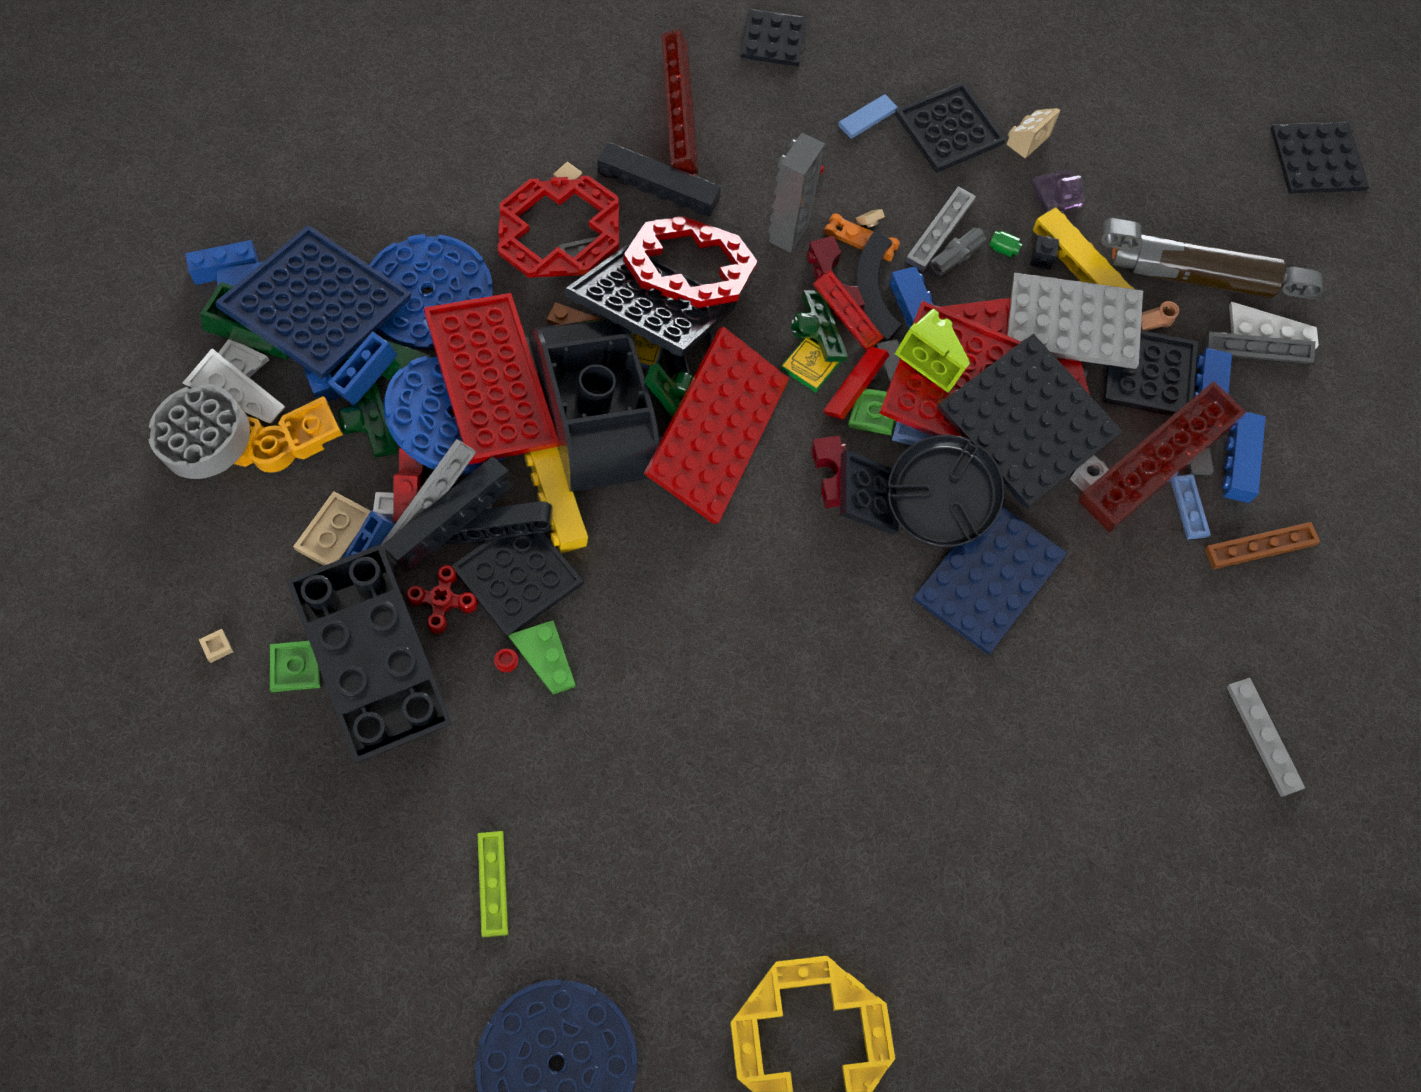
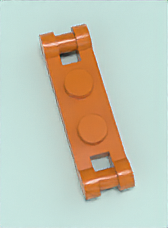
M836 213L832 214L829 219L830 224H827L823 230L824 234L834 236L835 239L863 250L868 239L873 234V231L849 222ZM837 226L843 228L842 231L837 230ZM893 237L889 238L892 240V245L883 258L889 262L894 257V250L896 251L900 245L899 240Z

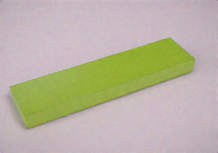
M503 831L478 833L482 937L508 935Z

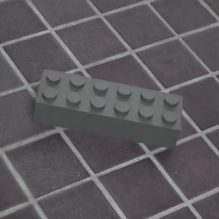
M801 133L797 140H792L787 155H782L777 167L780 169L775 180L778 183L774 190V195L776 196L772 204L774 211L770 217L772 224L768 231V234H770L769 242L790 253L811 223L825 143L804 133Z

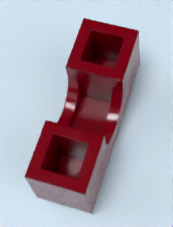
M840 435L813 439L811 451L815 468L827 467L835 473L834 477L822 480L820 489L825 508L840 506L841 453L846 451V446L844 443H841Z

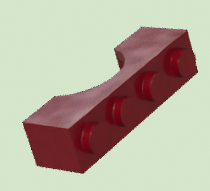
M834 236L815 240L809 244L806 257L808 263L813 264L815 268L814 275L816 280L831 269L832 271L839 263L841 251ZM842 283L864 311L865 302L858 287ZM830 307L832 315H836V313Z

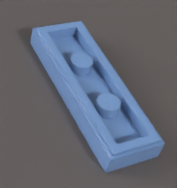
M884 94L839 121L838 126L852 139L895 113L898 107Z
M1194 475L1172 476L1170 480L1186 538L1209 537L1211 534Z

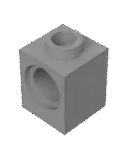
M1094 455L1075 470L1070 480L1087 494L1106 478L1110 470L1102 460H1099Z

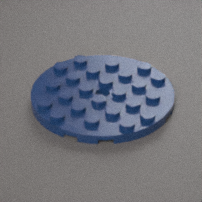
M425 234L407 237L408 240L398 244L394 242L387 246L372 260L369 266L411 293V299L377 331L387 339L406 347L432 349L434 348L432 338L423 321L426 319L424 308L493 296V285L490 271L483 258L471 246L445 235L426 237ZM424 288H432L433 293H424L423 295L422 290Z
M423 356L410 361L409 365L399 369L392 377L384 397L383 410L386 425L393 439L410 457L435 470L456 439L461 441L455 417L451 418V415L448 413V410H452L438 359L437 357L427 358V356ZM506 457L496 460L502 462ZM484 462L467 465L461 474H471Z

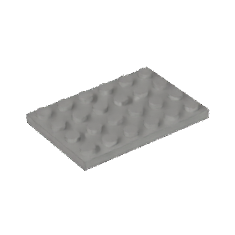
M1014 273L1007 336L1022 342L1034 333L1056 358L1136 369L1139 365L1143 291Z

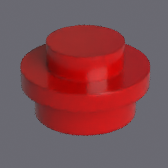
M511 649L498 651L494 657L495 666L501 672L513 671L518 665L516 652Z

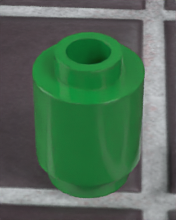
M996 230L989 246L994 251L1012 258L1013 254L1018 255L1022 243H1019L1020 238L1007 232Z

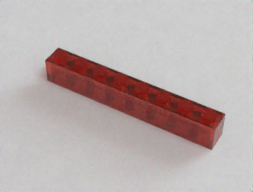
M676 29L661 34L670 157L673 168L694 175L698 174L699 171L688 44L681 30Z

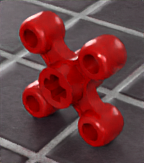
M444 565L439 568L437 572L439 585L431 591H426L420 586H412L406 592V598L412 606L428 604L433 607V613L428 617L427 626L429 631L434 634H441L445 631L447 627L445 614L452 608L461 609L464 613H472L478 606V601L472 593L466 592L462 595H456L451 591V586L457 579V573L450 565ZM439 597H442L443 599H446V600H445V601H442V600H440V599H438V598H439Z

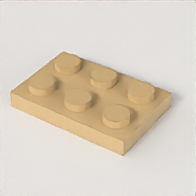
M333 491L293 547L299 553L323 566L343 559L370 510Z

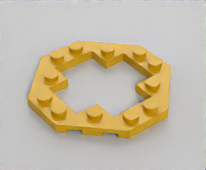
M828 956L775 962L730 1023L736 1077L752 1092H793L790 1072L764 1075L757 1020L783 1016L780 989L830 984L834 1011L851 1008L860 1009L867 1062L842 1065L845 1092H873L879 1080L895 1060L887 1003L878 996L876 997L851 974L845 972Z

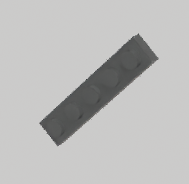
M1208 332L1206 333L1205 349L1209 348L1232 353V357L1311 364L1314 363L1316 341Z

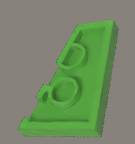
M553 620L509 635L511 642L552 694L576 687Z

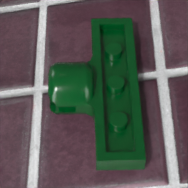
M804 290L801 297L807 312L795 314L791 322L792 334L798 339H816L825 362H845L848 355L829 304L818 291Z
M656 363L650 366L644 382L673 417L694 376L682 371L678 374L674 373L670 379L662 367Z
M375 382L355 406L344 407L338 410V421L341 431L346 435L357 432L366 433L373 456L378 458L397 454V448L386 425L383 404Z

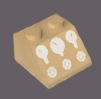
M1058 108L1036 110L1030 116H1025L1018 127L1014 126L1010 130L1007 145L1026 158L1050 137L1060 110Z

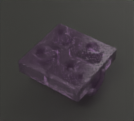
M1071 169L1033 177L1031 183L1045 213L1055 207L1061 212L1083 207L1086 203L1082 193L1083 180L1080 175H1073Z

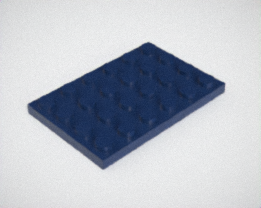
M1002 506L996 521L989 530L968 544L953 547L913 599L989 655L1067 552Z

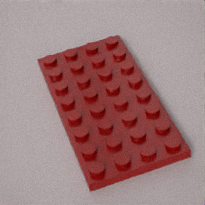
M507 293L425 307L424 315L461 441L476 451L468 465L487 461L492 456L495 459L558 447L559 440L512 294Z
M724 326L719 328L644 474L714 524L719 523L789 378Z

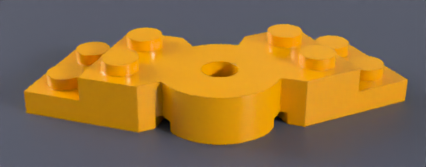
M323 396L283 415L278 423L279 426L264 428L258 419L248 417L250 424L249 441L245 451L234 464L246 467L254 463L264 472H278L288 467L295 457L306 459L324 450V443L343 435L326 398Z

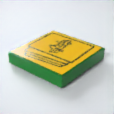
M803 339L781 365V370L816 393L841 362H825L819 344L811 339Z

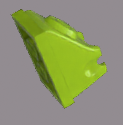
M932 309L920 321L911 326L894 354L949 393L970 362L952 328V322L947 318L941 320L938 316L939 312Z

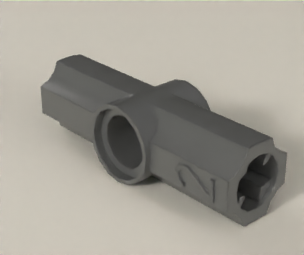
M973 228L960 239L954 238L942 253L930 261L929 266L937 276H943L957 264L961 266V262L967 261L972 253L986 242L987 238L980 228Z

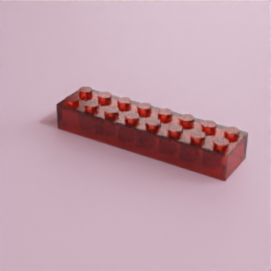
M1213 381L1081 494L1078 502L1109 533L1112 532L1243 418L1246 411Z

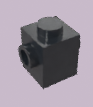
M1038 235L1032 249L1030 265L1050 270L1057 257L1059 239Z

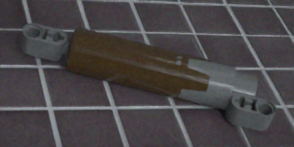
M1109 218L1103 221L1101 225V242L1104 246L1112 248L1111 266L1130 269V273L1271 299L1277 296L1281 288L1286 295L1307 299L1319 298L1324 292L1323 279L1320 272L1298 267L1286 268L1285 261L1282 258L1143 235L1142 227L1139 223Z

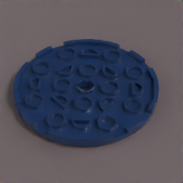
M548 980L527 986L500 1005L482 1033L475 1063L478 1092H632L637 1074V1050L631 1028L615 1003L589 985L573 981ZM554 1056H561L564 1059L565 1065L560 1072H554L549 1067V1062Z

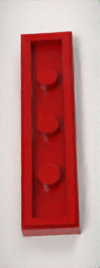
M831 269L813 283V286L864 350L867 351L869 347H873L884 338Z
M869 347L824 408V413L843 420L890 356L888 351Z

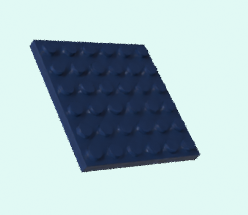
M307 225L216 301V306L309 371L324 379L355 351L371 332L379 329L411 299V293Z

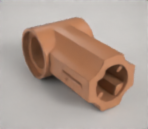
M1166 301L1158 308L1142 312L1141 330L1150 331L1159 327H1170L1179 314V307L1174 302Z

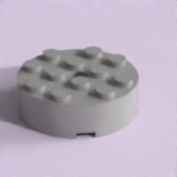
M201 384V387L192 389L185 387L176 391L159 405L149 424L151 429L149 444L153 452L172 472L190 479L207 478L226 471L245 451L250 436L249 420L243 409L226 390L209 384Z

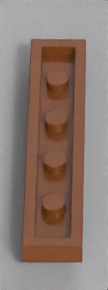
M1312 522L1208 545L1205 548V552L1212 569H1218L1317 546L1320 540Z

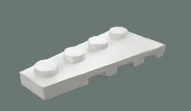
M1231 302L1229 305L1231 334L1316 341L1315 349L1319 346L1317 327Z
M214 349L208 352L183 382V384L191 388L201 387V384L218 386L230 393L244 412L269 424H272L286 408Z

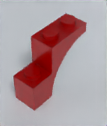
M399 448V472L394 475L393 522L399 520L421 489L423 476L427 469V466L410 457L402 448Z

